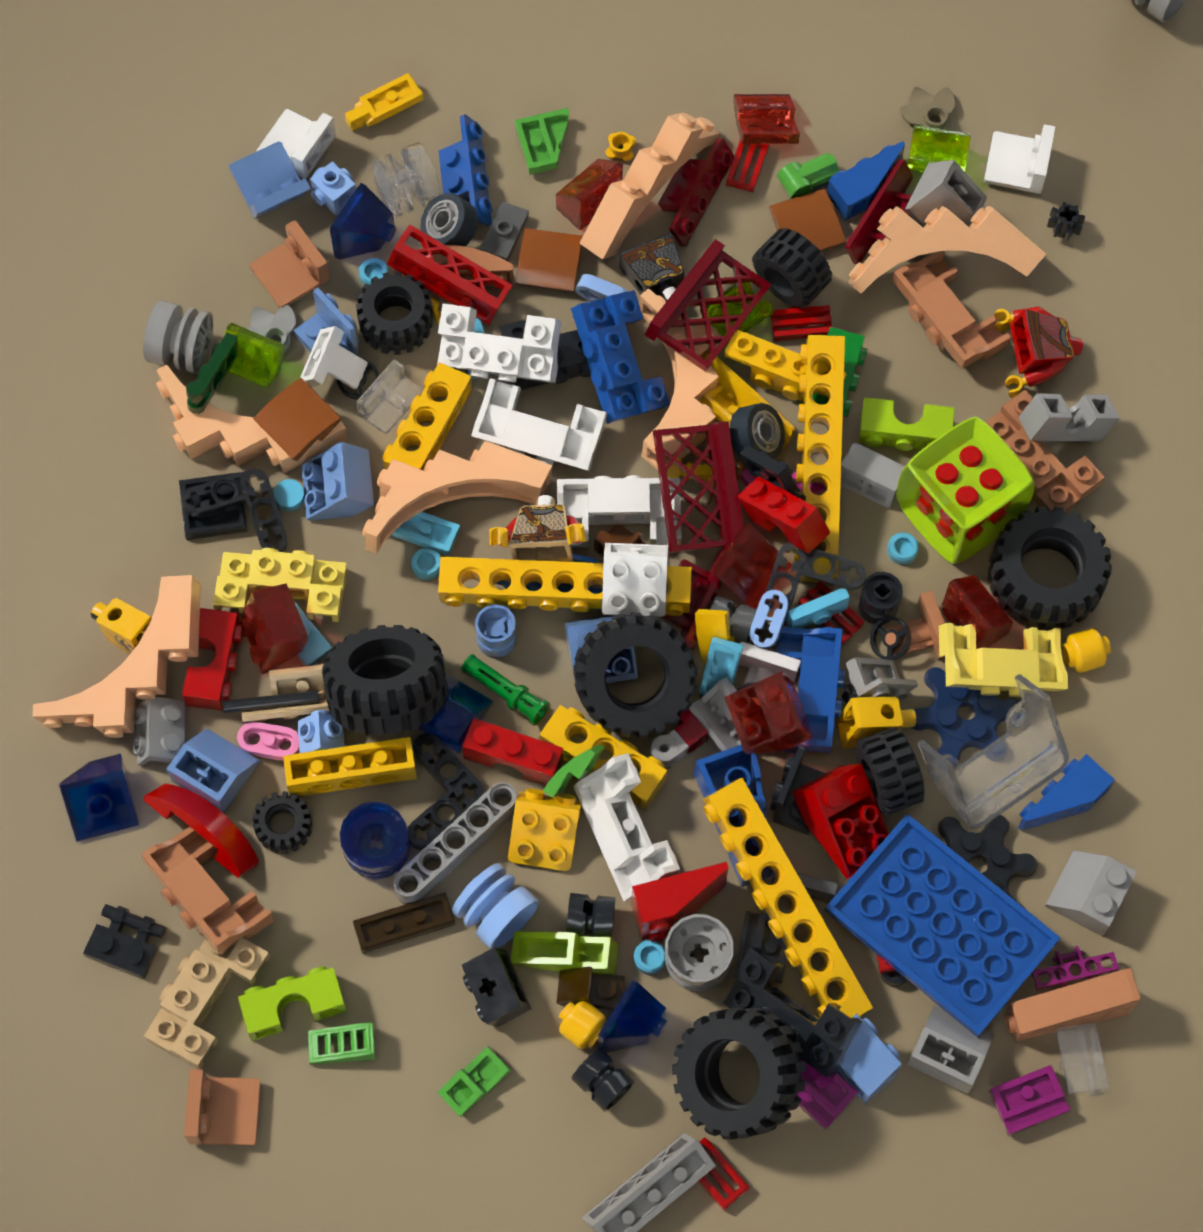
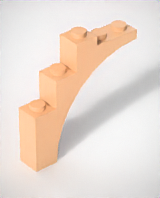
M686 113L668 116L653 145L638 151L624 180L610 184L580 244L602 260L615 256L638 217L662 186L691 157L716 142L721 133L713 128L714 124L706 118H693Z
M896 206L893 210L891 208L888 209L879 220L881 225L877 230L886 237L882 241L880 239L872 245L868 251L870 256L863 264L859 262L849 274L851 279L847 283L861 294L879 276L897 264L919 255L938 251H969L988 255L1007 263L1027 277L1044 258L1046 253L990 206H987L985 209L980 208L973 215L970 227L949 209L941 206L939 210L935 208L925 219L927 224L924 228Z
M650 289L643 292L639 300L643 318L649 324L666 303L663 297L654 294ZM704 325L690 326L692 339L707 337ZM710 325L712 336H720L716 328ZM673 327L668 331V334L676 340L686 339L684 327ZM663 342L672 364L674 394L667 412L654 430L715 424L716 416L712 409L706 404H701L700 401L703 395L717 388L719 376L711 366L706 372ZM708 344L694 345L695 353L703 359L710 352ZM652 431L643 442L641 457L658 470ZM706 432L695 433L689 442L695 447L707 438ZM689 434L681 436L686 439ZM673 436L662 437L664 449L671 455H674L681 446V443ZM685 447L676 459H683L691 451ZM665 457V462L667 464L669 460Z
M168 365L157 369L160 381L156 383V386L163 399L169 397L173 404L170 406V410L176 420L173 422L176 434L172 437L180 452L186 450L190 459L219 445L226 459L232 457L238 467L266 452L273 466L279 465L283 474L337 443L348 441L346 428L342 421H340L323 441L317 439L298 461L292 460L253 420L254 417L236 415L216 408L211 404H208L202 413H191L187 408L188 397L186 387L178 380Z
M486 440L480 450H474L470 461L438 450L434 460L429 459L427 461L424 471L393 459L387 470L382 469L377 480V486L380 487V498L375 509L376 515L373 520L368 519L363 528L362 536L365 537V550L377 554L388 537L404 522L420 512L444 502L467 497L494 496L517 499L537 505L538 497L545 495L550 485L552 465Z
M192 575L161 577L158 602L151 622L139 644L127 659L105 679L81 693L58 701L33 704V717L47 728H61L63 723H74L75 726L79 727L93 726L103 733L105 737L120 738L123 737V733H134L135 697L147 700L149 698L155 699V695H166L167 660L184 662L188 660V657H198L201 584Z

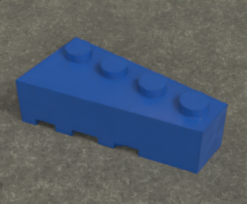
M755 740L696 760L693 774L703 798L731 782L743 778L767 820L766 802L763 796ZM731 810L729 813V822L734 827H740L743 822V817L737 810ZM714 823L719 835H721L722 832L720 831L718 825ZM748 838L745 843V850L751 856H755L758 853L759 845L756 840ZM727 852L741 887L750 885L749 880L744 881L739 875L735 866L739 862L733 852ZM765 867L762 870V880L772 877L773 870L770 867Z

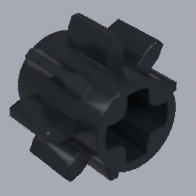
M1063 202L1059 209L1052 207L1050 212L1051 218L1048 219L1047 227L1053 228V237L1058 236L1069 241L1073 233L1080 235L1085 215H1079L1078 205L1073 206Z

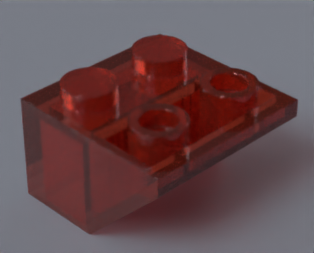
M597 159L556 193V209L581 231L590 224L610 184L623 180V165L618 161Z
M975 575L954 579L949 582L942 603L943 614L950 623L955 622L957 626L973 625L976 630V649L988 648L1009 634L1013 621Z
M287 583L252 591L239 624L244 625L243 637H247L250 644L252 662L258 664L261 674H265L301 653L309 637Z
M782 671L724 697L746 755L784 751L814 738L794 683Z

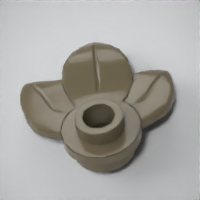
M914 87L910 97V105L901 107L900 113L909 124L922 126L925 131L931 134H940L949 126V115L955 108V99L948 87L940 90L935 97L919 87ZM931 120H937L939 123H934Z

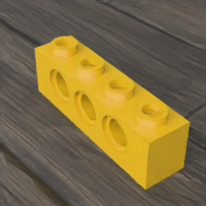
M440 362L434 371H429L424 381L425 388L420 396L416 395L411 403V413L408 419H403L398 426L396 432L398 437L394 444H389L384 451L382 461H384L386 470L394 459L424 471L427 461L429 459L434 460L472 392V376ZM439 396L446 398L442 402H436L433 400L434 398ZM423 421L432 422V424L427 427L419 425ZM412 445L419 447L416 451L405 450Z
M559 705L539 734V740L563 747L564 760L566 762L599 744L605 747L604 750L610 751L613 754L612 757L628 753L633 765L640 771L638 776L641 780V783L631 790L629 794L633 803L644 810L648 809L667 780V770L660 760L652 756L648 758L643 756L632 743L627 740H617L611 736V732L603 729L600 724L596 723L593 725L586 721L584 715L572 707L567 709ZM575 734H581L586 737V740L577 744L572 742L570 738ZM599 758L588 775L601 768L610 759L602 760Z
M411 737L283 756L286 783L290 796L293 793L301 797L417 779Z

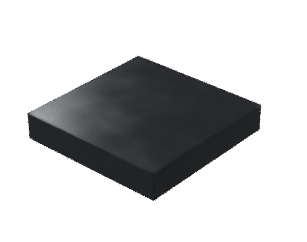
M236 473L179 480L181 505L183 493L187 489ZM223 485L217 490L218 498L224 501L230 500L235 493L234 489L229 485ZM210 489L206 491L208 497L199 499L197 495L191 496L192 501L187 504L194 505L195 509L201 507L200 502L209 499L210 505L216 503L213 500ZM244 503L199 517L190 516L185 512L182 505L186 540L247 532Z

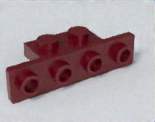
M717 138L706 160L689 159L672 176L658 202L662 211L677 212L669 227V231L680 246L686 247L733 161L734 154L724 139Z
M899 159L894 168L889 172L886 181L876 193L866 213L862 215L861 221L847 240L845 248L853 264L862 262L872 244L879 239L882 241L886 237L877 228L881 225L879 223L880 218L888 209L891 208L893 210L897 206L907 213L905 208L912 195L904 193L913 180V175L904 159Z
M730 544L718 550L708 572L686 559L680 561L678 565L681 567H692L690 612H683V615L680 616L665 614L662 618L682 628L680 635L691 650L697 641V636H695V613L698 609H706L710 599L713 600L717 596L721 588V584L718 581L722 573L725 574L733 561V557L730 555L734 546Z

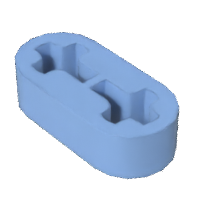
M590 274L582 275L575 289L577 294L587 301L604 299L610 295L627 292L626 289Z
M770 590L763 594L750 628L752 642L755 646L763 649L771 648L776 644L788 612V599L779 590ZM778 596L779 602L783 607L782 609H776L772 618L768 617L770 607L766 605V602ZM766 621L771 622L769 632L773 634V637L771 639L766 638L764 643L759 642L760 637L756 634L757 629L763 630Z

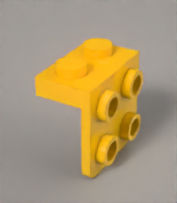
M526 789L525 792L520 791L515 802L508 852L509 861L517 864L568 871L572 866L578 820L582 810L580 801L570 794L561 793L557 797L552 798L551 796L544 795V791L539 789Z

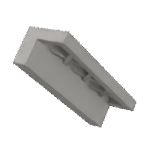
M684 1133L586 1213L582 1220L595 1232H637L716 1165L699 1141Z

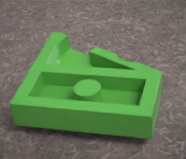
M568 108L514 120L529 175L558 168L569 121Z

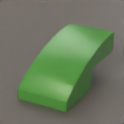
M599 744L571 759L551 778L543 791L552 798L563 793L573 776L581 779L591 772L605 747Z
M487 1046L465 1069H460L437 1093L461 1117L494 1089L512 1070L491 1047Z

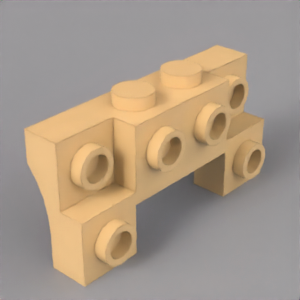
M241 938L218 954L208 940L205 939L199 950L195 949L191 956L186 955L178 967V977L173 984H167L160 996L162 1001L160 1003L161 1009L144 1035L146 1041L201 1070L204 1065L202 1062L210 1047H215L218 1042L215 1036L201 1029V1025L232 978L231 973L254 985L257 980L255 975L264 962L268 963L271 958L269 952Z

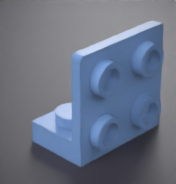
M280 141L229 165V169L254 219L306 195L311 189L306 178L300 180Z
M319 288L315 289L313 295L317 313L294 330L295 337L311 353L320 330L336 326L344 331L339 345L360 356L358 348L360 341L356 335L357 325L349 314L343 315L337 309L338 304L329 293L325 295Z

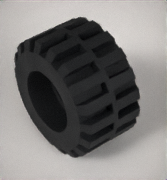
M788 228L778 229L752 257L753 267L757 275L771 284L769 291L781 301L795 308L807 307L832 281V271L821 251L806 237Z
M389 272L382 273L383 278L373 277L371 279L372 284L366 283L362 287L363 293L358 294L356 310L360 332H362L366 343L370 341L371 347L375 350L381 347L382 353L388 354L390 350L394 351V355H401V350L406 349L407 353L413 351L414 345L420 347L423 344V338L428 339L430 328L433 327L430 294L427 289H424L423 283L420 280L414 282V276L410 274L402 277V272H395L394 276H389ZM392 306H401L411 311L406 317L396 321L386 320L379 316L382 311Z
M897 727L858 740L856 747L858 764H862L878 807L883 814L889 815L924 801L925 788L919 763L909 741Z

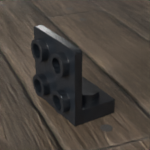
M799 746L796 755L790 753L783 770L782 782H778L775 788L770 810L775 811L772 822L809 835L810 829L802 819L792 791L825 773L802 764L805 748Z

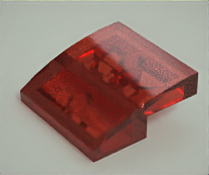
M734 94L735 118L742 144H799L800 132L794 120L796 108L790 94Z
M747 524L727 548L716 565L713 574L744 604L757 609L761 597L766 592L779 551L752 525ZM788 561L786 570L779 567L778 572H788L792 564Z

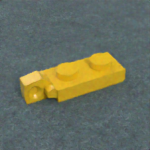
M407 73L359 97V102L354 105V109L345 113V122L351 131L361 128L365 124L367 127L375 125L423 101L424 94L411 75Z

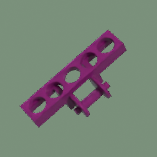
M1074 946L1073 952L1060 954L1057 950L1055 951V957H1053V961L1057 962L1056 966L1032 972L1031 976L1034 978L1035 989L1037 991L1058 985L1066 987V982L1087 977L1089 980L1095 976L1116 972L1119 970L1115 954L1110 952L1083 959L1082 955H1084L1083 950L1080 951L1078 946ZM1076 958V961L1063 963L1065 960ZM1111 959L1112 967H1102L1101 961ZM1095 963L1097 970L1091 972L1089 964ZM1077 965L1081 968V974L1073 976L1069 971L1070 966ZM1048 974L1050 982L1041 983L1038 980V976Z

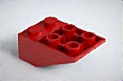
M862 764L838 766L792 791L803 821L846 879H850L889 835Z

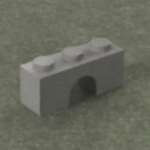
M1036 394L1018 417L1030 441L1101 442L1120 419L1108 395H1084L1078 403L1068 408L1061 394Z

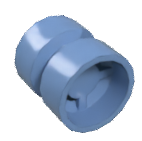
M495 604L486 606L478 613L475 620L478 648L483 654L492 658L507 656L513 651L517 640L514 614L508 608Z

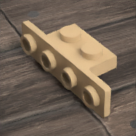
M324 664L269 671L272 695L318 690L319 703L242 711V721L262 723L272 718L294 719L299 715L311 714V712L316 710L329 711L322 675Z

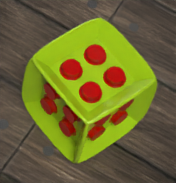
M974 416L962 421L942 434L909 461L901 471L896 498L907 518L928 543L945 560L955 565L970 558L996 540L1000 531H1004L1005 525L1012 518L1018 519L1019 513L1028 509L1035 484L1028 469L1013 450L985 421Z

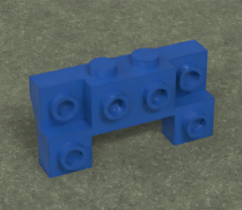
M635 290L581 303L571 308L582 343V351L591 372L592 383L596 388L602 411L608 413L606 424L657 411L670 405L662 376L642 380L625 326L644 319Z
M782 627L777 641L776 653L801 660L795 717L770 714L766 750L796 754L799 746H801L806 751L831 753L835 717L840 718L842 699L836 698L837 688H843L845 669H839L842 629L831 627L816 629Z

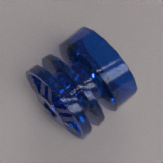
M380 802L363 803L351 810L343 820L339 833L341 848L346 861L353 871L362 877L377 880L389 878L401 870L408 860L410 841L406 822L397 810L388 804ZM373 839L376 842L381 841L382 848L373 847L371 849L370 841Z

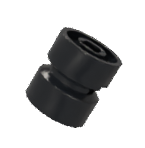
M876 572L869 575L864 581L858 608L862 618L868 623L875 625L885 617L896 616L903 594L902 584L899 579L891 573Z
M570 893L566 932L577 933L579 936H585L587 932H591L593 937L612 938L616 897L598 895L595 900H591L588 894Z
M599 1048L577 1068L571 1079L584 1092L591 1091L593 1093L591 1099L606 1112L628 1092L634 1084V1080L622 1068L615 1069L613 1067L614 1060L602 1048Z

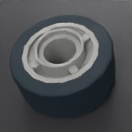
M451 193L442 194L433 199L425 208L421 218L420 230L444 245L466 247L475 235L478 215L475 208L458 195Z
M765 403L753 404L738 408L732 415L730 422L732 447L740 458L739 453L747 445L757 451L764 450L772 459L780 454L785 442V430L782 419L772 406Z

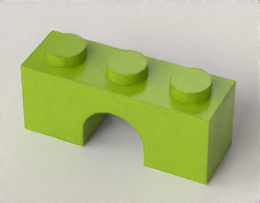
M864 397L861 408L858 443H863L873 448L890 446L901 451L922 450L953 428L955 407L924 404L921 419L914 424H905L895 417L893 400Z
M326 966L316 967L309 970L306 976L295 978V976L284 977L276 981L277 985L267 988L255 986L245 990V995L238 996L251 1041L284 1032L280 1016L283 1008L291 1002L300 1001L306 1003L311 1008L315 1022L347 1012L333 967L329 969Z

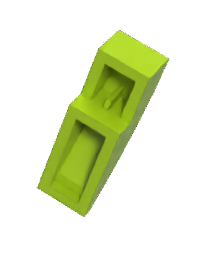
M514 931L511 962L517 966L556 972L592 966V972L615 975L619 944L611 937H586L570 932Z

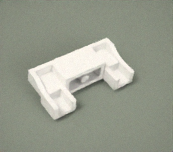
M450 304L442 305L438 334L442 335L438 363L440 362L454 369L471 371L470 376L488 379L489 374L499 375L498 380L516 383L517 378L550 383L556 382L561 321L553 318L527 315L523 339L473 332L477 313L476 309Z
M490 378L481 409L474 424L472 437L508 447L507 449L525 455V452L536 455L537 460L550 464L552 467L554 461L590 471L598 442H600L608 415L607 412L577 404L570 427L515 411L521 388Z
M631 475L625 478L597 476L594 479H557V504L564 505L566 515L574 516L579 524L584 525L587 542H573L572 548H589L588 525L650 524V544L668 545L669 547L659 478H642L641 476ZM668 478L676 486L680 483V478ZM676 494L671 501L672 509L681 516V496ZM681 525L676 531L677 545H681Z
M628 753L612 757L601 768L581 779L573 786L624 902L631 900L632 886L673 876L680 870L676 855L668 841L652 844L629 794L631 790L641 783V780L638 776L637 768L633 765Z

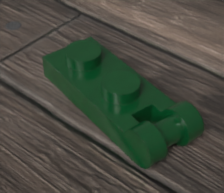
M227 332L221 343L217 342L214 345L208 364L201 366L197 381H192L187 385V408L191 413L199 414L205 410L239 355L238 336Z

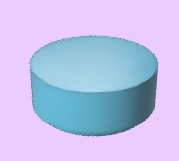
M377 258L365 260L359 267L361 283L363 285L366 283L371 285L373 277L383 278L382 273H387L388 267L384 261Z
M283 480L274 488L273 495L277 506L281 510L295 511L303 505L305 499L304 489L296 480Z
M897 533L889 540L887 554L896 564H909L917 557L919 550L918 541L909 533Z
M422 548L413 555L411 560L412 571L419 579L432 580L439 576L441 556L436 550Z
M646 940L641 942L634 951V964L636 968L647 975L660 972L665 966L664 947L657 941Z

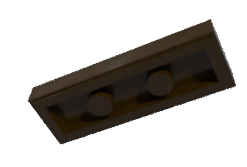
M446 892L353 921L362 954L456 925Z

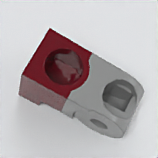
M689 709L679 715L681 719L678 721L679 726L668 735H660L652 741L651 756L660 760L665 765V769L673 767L708 741V731Z

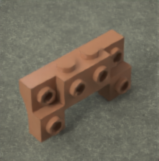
M938 251L918 262L904 265L894 271L892 281L909 301V314L916 323L919 322L926 330L929 341L933 345L937 344L942 352L947 350L960 368L963 369L978 359L983 358L986 360L1009 346L1011 336L1008 333L1004 335L1000 333L995 326L997 319L994 315L974 326L976 322L947 286L956 280L958 270L956 267L950 269L943 261L944 252Z
M1024 390L1005 403L1001 411L987 420L986 423L1004 440L1028 469L1035 484L1032 500L1038 507L1046 506L1047 511H1053L1054 506L1063 507V512L1068 513L1076 504L1099 488L1105 477L1085 455L1068 468H1065L1042 441L1029 440L1018 418L1033 399Z
M188 827L175 837L153 845L144 851L141 856L145 865L162 884L163 889L160 893L170 907L176 905L181 911L179 916L189 930L195 928L220 954L242 937L249 940L274 922L273 916L268 908L265 910L258 902L253 890L231 905L228 897L201 866V864L217 854L216 848L194 829Z

